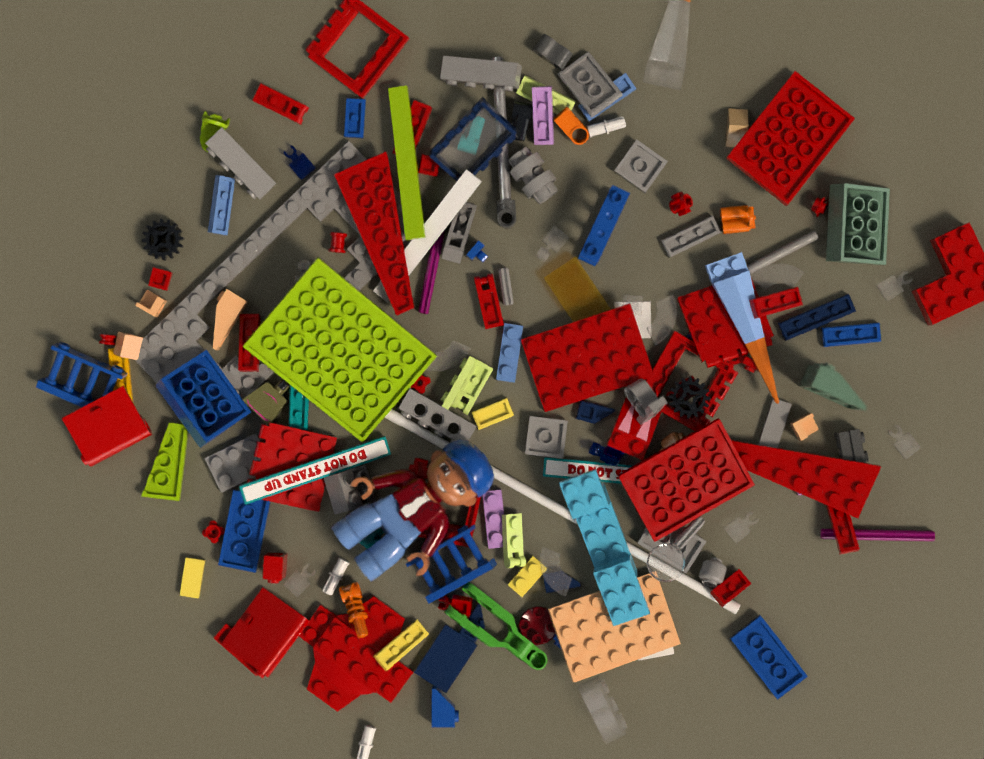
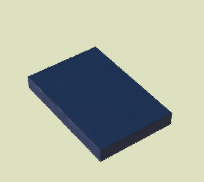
M445 624L414 673L444 693H447L478 644L473 643L459 634L458 631Z

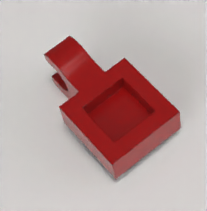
M737 351L739 357L736 361H728L732 365L742 363L745 365L744 369L751 373L759 372L753 359L744 355L741 356L739 351Z

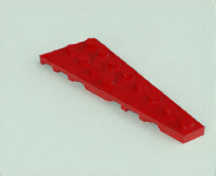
M383 152L338 172L334 176L395 314L398 316L414 309L389 159L387 153Z
M731 440L747 471L857 519L881 469V466L877 464Z

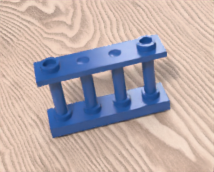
M612 185L579 254V260L594 267L598 264L630 195L629 192Z
M59 342L51 346V349L56 351L57 355L49 376L38 380L36 388L83 407L96 400L92 398L91 393L100 371L110 374L103 396L112 392L117 379L122 380L128 373L123 371V368L120 366L108 365L71 349L67 343ZM66 355L75 359L66 384L61 385L57 383L56 377ZM84 363L93 367L84 392L80 393L75 391L73 386L81 365Z
M465 525L457 530L458 534L441 542L432 555L445 578L444 582L446 584L441 587L439 584L436 585L428 570L422 574L430 588V593L425 597L428 603L492 570L497 565L494 558L490 560L484 559L470 535V532L476 528L475 525L470 527ZM461 537L464 538L478 562L477 567L474 569L467 566L454 544V541ZM445 546L448 547L462 571L460 572L461 576L457 578L451 575L438 552L439 549ZM419 557L406 563L407 567L415 563L418 569L424 565Z

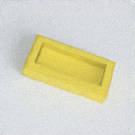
M507 398L472 412L479 430L514 416Z
M185 558L180 596L200 598L205 560Z

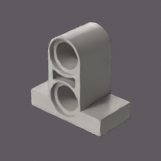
M642 378L624 389L626 397L639 414L636 420L640 425L655 417L667 404L663 396L658 399L649 384Z

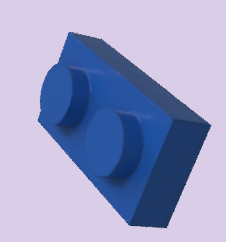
M346 98L345 138L364 139L366 99Z

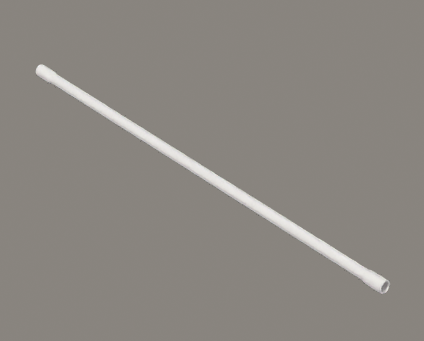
M393 409L385 416L389 421L406 428L441 449L450 443ZM491 466L495 479L578 525L576 518L572 519L568 508ZM627 542L632 556L718 603L710 593L712 591L711 588ZM731 600L723 608L736 614L741 604Z

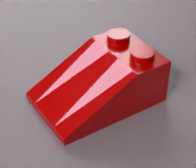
M625 397L606 445L643 460L661 412L659 411L655 417L640 425L636 420L639 414L628 398Z

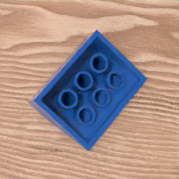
M207 350L160 379L155 385L200 448L251 413Z

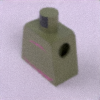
M283 379L275 386L268 381L246 396L243 401L269 425V422L275 421L288 402V399L283 394L290 388V385Z

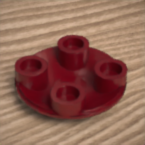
M531 607L520 618L519 629L521 635L535 645L549 642L556 634L548 609L545 607Z

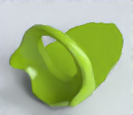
M204 111L201 118L203 123L201 126L200 143L202 148L208 152L206 150L208 146L205 143L221 127L224 130L227 129L230 118L224 121L221 116L216 114L208 116L207 112Z

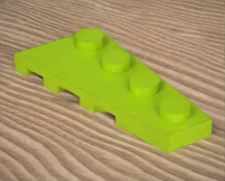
M171 422L168 424L141 497L180 501L188 431L183 424Z

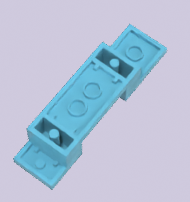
M594 469L560 481L559 485L572 519L576 518L593 562V574L613 626L650 614L637 578V568L604 482L601 483L597 470Z

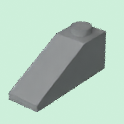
M466 202L453 218L442 259L461 263L477 205Z

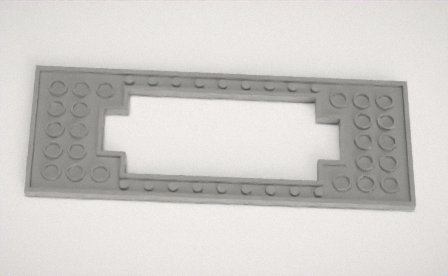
M350 141L143 338L139 357L135 361L156 383L205 351L197 341L210 327L198 313L305 210L309 209L322 222L335 209L360 235L334 176L338 172L367 160ZM394 188L403 246L405 248L412 240L405 239L401 196ZM361 235L347 248L360 263L344 278L359 291L378 274ZM237 355L224 368L214 359L242 400L258 389L275 373L260 360L259 372H239V357Z

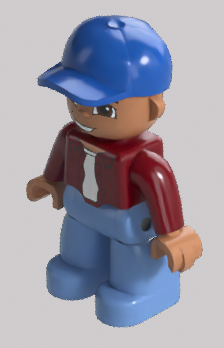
M460 439L446 445L443 448V452L436 450L431 456V463L427 470L429 483L409 469L390 471L374 476L372 479L357 477L351 482L350 486L357 487L360 482L367 484L368 491L361 496L363 500L367 499L375 488L400 487V489L385 498L355 509L331 527L337 538L348 550L356 546L378 528H381L386 534L371 547L355 557L357 565L370 581L375 580L404 556L406 549L429 527L428 535L421 547L422 551L415 552L407 557L409 562L416 557L423 560L424 565L422 568L417 569L416 576H420L428 570L430 564L429 556L432 557L444 539L449 527L448 517L445 513L446 508L442 501L451 506H471L476 503V496L479 498L484 495L493 484V469L485 454L475 444L468 440Z

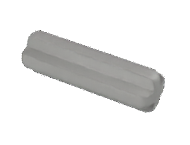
M501 268L499 269L503 304L505 306L512 305L514 302L509 269Z
M698 517L691 521L676 538L674 544L682 549L705 524V520L702 517Z

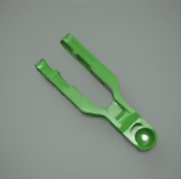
M466 583L462 590L507 625V636L498 641L480 626L471 622L465 614L453 608L451 604L445 610V614L486 646L504 647L535 670H541L546 666L547 655L518 632L514 616L472 583Z

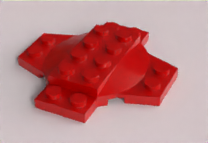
M375 595L362 604L365 609L363 612H366L368 616L365 619L368 630L366 637H357L354 623H349L348 618L350 615L348 613L336 615L322 604L299 635L300 638L313 646L315 664L307 690L337 712L360 695L378 693L392 703L414 672L401 661H398L385 671L373 657L401 633L405 620L404 616Z

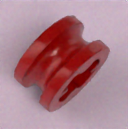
M99 335L101 337L99 344L115 345L114 340L117 336Z

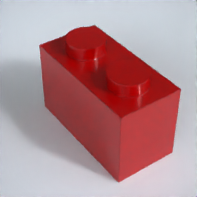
M268 552L264 555L263 579H267V583H279V581L286 577L287 553Z

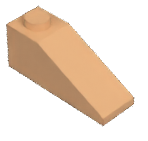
M226 289L225 292L222 291L217 298L219 302L216 306L213 349L215 350L221 348L240 314H242L248 304L247 300L229 289Z

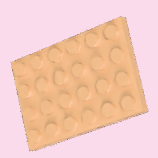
M656 571L637 577L650 610V614L613 626L600 590L548 609L573 683L681 644Z

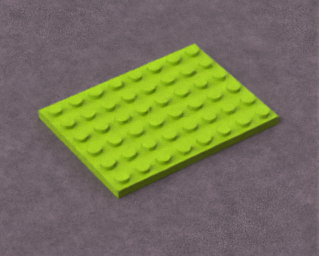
M317 257L243 345L246 350L362 443L437 357V354L319 257Z

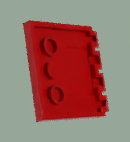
M752 281L755 298H759L754 283ZM712 285L677 298L701 363L705 362L707 368L721 364L719 356L722 357L723 362H727L739 357L737 350L740 351L741 356L749 354L747 347ZM763 316L760 317L766 346L769 347L773 345L771 338L774 335L767 317Z
M269 422V425L261 424L258 438L265 439V441H257L254 457L260 458V461L252 460L249 475L256 478H248L247 483L334 453L337 437ZM324 478L261 500L319 512L326 484Z

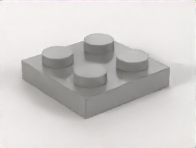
M636 139L614 172L646 193L668 161Z
M529 416L525 454L563 459L568 421Z

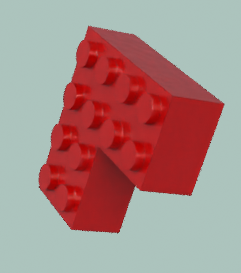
M970 222L930 240L946 275L912 291L928 326L934 325L984 301V251Z

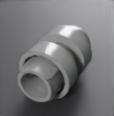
M525 147L508 160L513 168L510 174L515 181L522 180L525 183L522 191L528 199L534 197L537 203L542 204L558 192L557 187L554 185L557 179L550 169L544 172L541 167L544 160L538 152L532 154L530 149Z

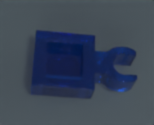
M291 145L290 147L294 151L293 154L288 155L284 151V155L292 159L293 162L289 166L303 180L316 167L304 153L298 156L296 148Z
M593 442L588 452L592 455L600 456V460L618 467L624 455L622 451L610 446L603 447L596 442Z

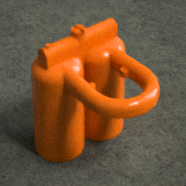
M740 205L720 208L723 234L748 232L756 228V215H754L753 206Z

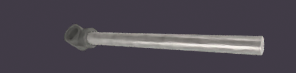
M493 57L492 60L503 61V57ZM494 87V108L507 120L505 91L501 90V87ZM495 118L497 139L506 128ZM506 143L502 148V153L497 157L500 200L496 201L499 226L503 229H511L516 224L515 200H511L508 143ZM503 215H511L512 221L509 224L503 223L501 220Z

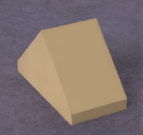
M728 108L725 147H735L748 131V110Z

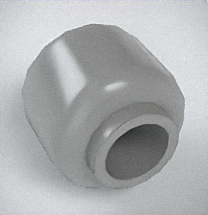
M712 557L711 560L703 561L699 578L704 585L717 587V585L723 582L727 568L722 564V560Z

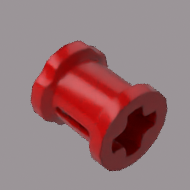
M330 232L332 238L331 247L328 248V251L345 253L344 243L347 234Z

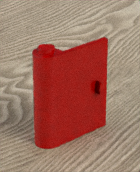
M124 385L62 417L64 424L82 454L80 455L82 462L90 467L152 435L150 426L140 416Z
M262 588L221 644L255 668L254 673L262 679L265 676L269 678L310 621L268 590Z

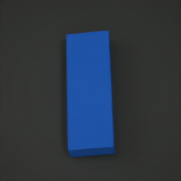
M880 323L821 328L823 347L881 342Z

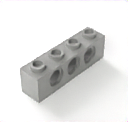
M411 388L398 408L402 410L400 414L409 419L413 416L418 419L417 423L425 428H428V426L434 428L435 434L442 438L446 435L452 439L451 442L460 439L469 441L477 427ZM417 404L425 406L426 411L423 415H418L415 412ZM438 413L442 416L440 424L432 422L433 414ZM449 424H458L459 431L456 434L450 433L448 430Z

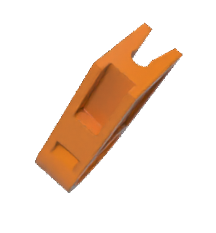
M568 107L553 118L554 122L573 143L582 145L587 142L589 138L587 127ZM578 128L584 129L586 137L582 140H575L572 137L574 130Z

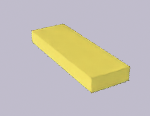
M417 619L373 657L387 671L427 637L429 633Z

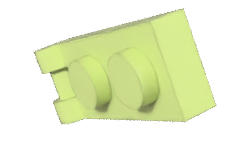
M476 360L451 407L459 408L463 411L462 413L468 415L493 368ZM463 396L470 399L468 404L460 401Z
M522 513L502 514L504 565L507 569L514 566L524 567L526 565V558L523 551Z

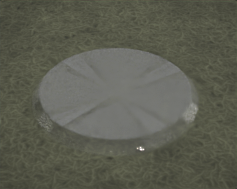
M661 544L653 548L649 553L647 568L656 580L671 582L682 575L685 569V557L676 546Z

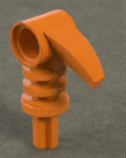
M358 582L340 587L339 592L346 609H348V615H350L348 618L349 623H354L358 638L366 637L368 630L365 619L368 616L366 612H363L365 609L362 606L361 598L363 597Z

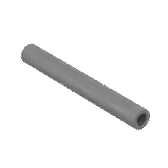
M812 231L748 264L747 268L750 274L819 239L815 231Z

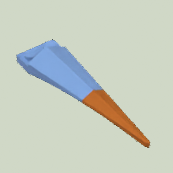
M742 252L705 265L713 288L740 334L775 403L779 404L760 317L754 319L749 300L755 299L750 271L747 268Z

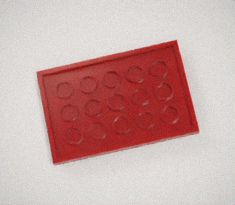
M795 71L726 159L787 206L855 118Z
M631 303L521 339L544 412L628 386L641 378L646 380L654 377Z
M719 418L617 475L654 542L755 485Z

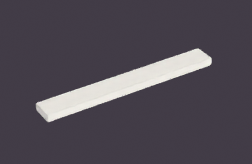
M467 169L425 222L426 238L414 239L405 248L409 275L482 181ZM380 281L373 292L388 303L390 300Z

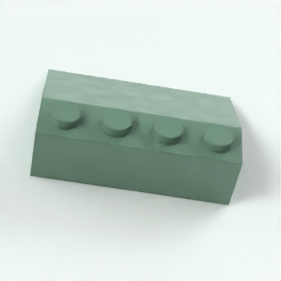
M846 183L830 185L827 262L886 265L890 188Z
M827 363L808 365L799 387L848 409L866 411L867 406L841 374L834 371L836 367Z

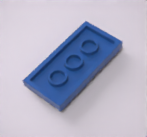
M233 490L218 563L219 566L257 572L270 501L258 500L245 505L241 492Z
M761 615L730 637L777 700L808 677Z

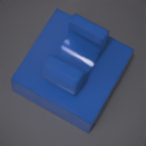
M480 241L466 254L472 261L475 257L482 262L488 258L481 251L485 245Z

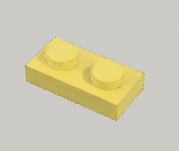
M532 556L508 585L523 597L547 570V567Z

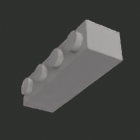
M443 56L440 79L445 81L446 85L457 86V83H464L465 87L475 88L476 85H483L484 89L494 90V87H501L503 91L512 92L513 89H519L522 66L513 62Z
M222 127L205 143L208 146L206 150L213 157L217 155L222 160L220 165L227 172L230 169L234 172L235 176L233 178L240 185L244 183L249 188L247 192L254 199L258 197L261 200L277 184Z

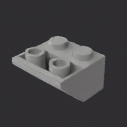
M366 465L324 478L334 514L350 511L377 501L374 491L365 500L361 497L368 491L366 483L360 482L357 487L350 486L351 482L357 477L370 478Z

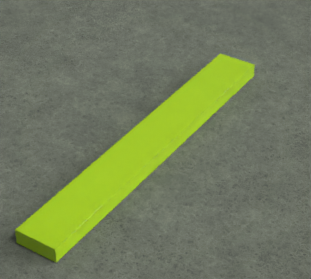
M408 86L388 88L405 239L426 238Z

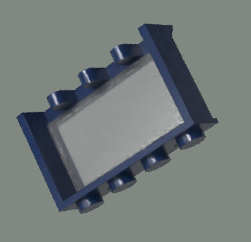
M482 96L429 151V157L457 182L466 169L473 175H476L480 170L484 171L489 166V161L493 157L497 158L502 153L504 145L514 141L517 131Z

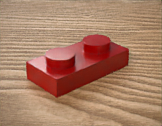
M738 569L710 593L720 606L723 607L749 587L751 582Z

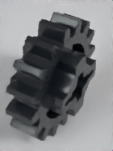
M160 219L159 223L155 220L152 221V227L146 226L149 231L142 233L146 235L142 242L147 243L143 248L145 250L150 249L148 255L152 256L155 254V259L157 260L160 256H162L164 261H166L167 256L173 259V253L180 254L177 250L178 247H184L180 244V241L185 240L184 237L180 236L183 231L181 229L176 230L178 227L176 223L171 226L172 221L169 219L166 223L164 219ZM160 227H168L164 231L157 230ZM174 234H175V244H173V242H172V237L174 236ZM152 235L154 236V243H153V244H151V236H152ZM161 236L165 237L167 241L165 244L161 242ZM162 248L169 249L167 252H158Z
M689 376L688 381L681 378L682 383L676 381V389H670L674 392L673 395H669V398L673 399L670 406L675 405L674 412L681 411V417L684 413L687 414V418H690L691 414L698 417V411L704 413L703 406L709 407L706 403V400L711 399V397L706 396L709 389L704 390L705 382L699 384V378L695 381H692L691 376ZM689 384L697 386L700 390L694 391L690 389ZM682 387L684 391L682 396L676 398L678 390ZM687 392H690L691 395H696L693 398V402L682 400L686 397ZM703 396L702 403L697 408L696 401ZM686 404L690 407V410H685L680 405Z

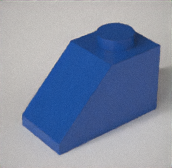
M432 686V727H455V722H459V710H455V704L440 689Z

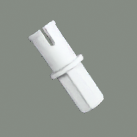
M618 117L607 121L604 119V122L587 126L591 138L625 128L626 122L624 117Z
M338 558L332 572H329L330 576L322 589L324 593L328 595L334 593L339 581L343 580L342 576L350 562L343 558Z
M364 726L362 739L358 743L360 746L356 759H368L370 749L373 748L372 741L376 727Z

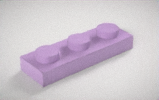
M533 86L534 145H553L552 86Z
M501 489L489 490L483 495L488 549L503 547L502 514H504Z

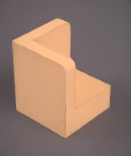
M146 290L140 302H137L135 306L154 317H158L167 300L150 290Z
M118 332L113 354L137 360L143 338L133 334Z
M808 413L790 423L798 440L802 441L808 438V435L818 431L819 428L813 419V413Z

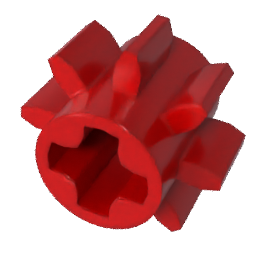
M681 191L671 196L672 200L669 202V208L674 214L678 213L679 216L691 212L690 207L693 206V201L689 194H684Z

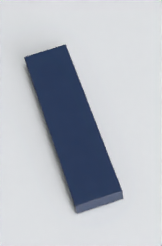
M846 294L777 324L784 341H787L854 313L856 309L850 295Z

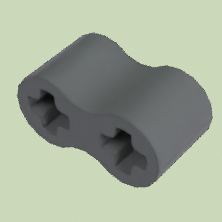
M546 34L541 36L532 49L537 55L547 60L559 70H563L573 56L570 50Z

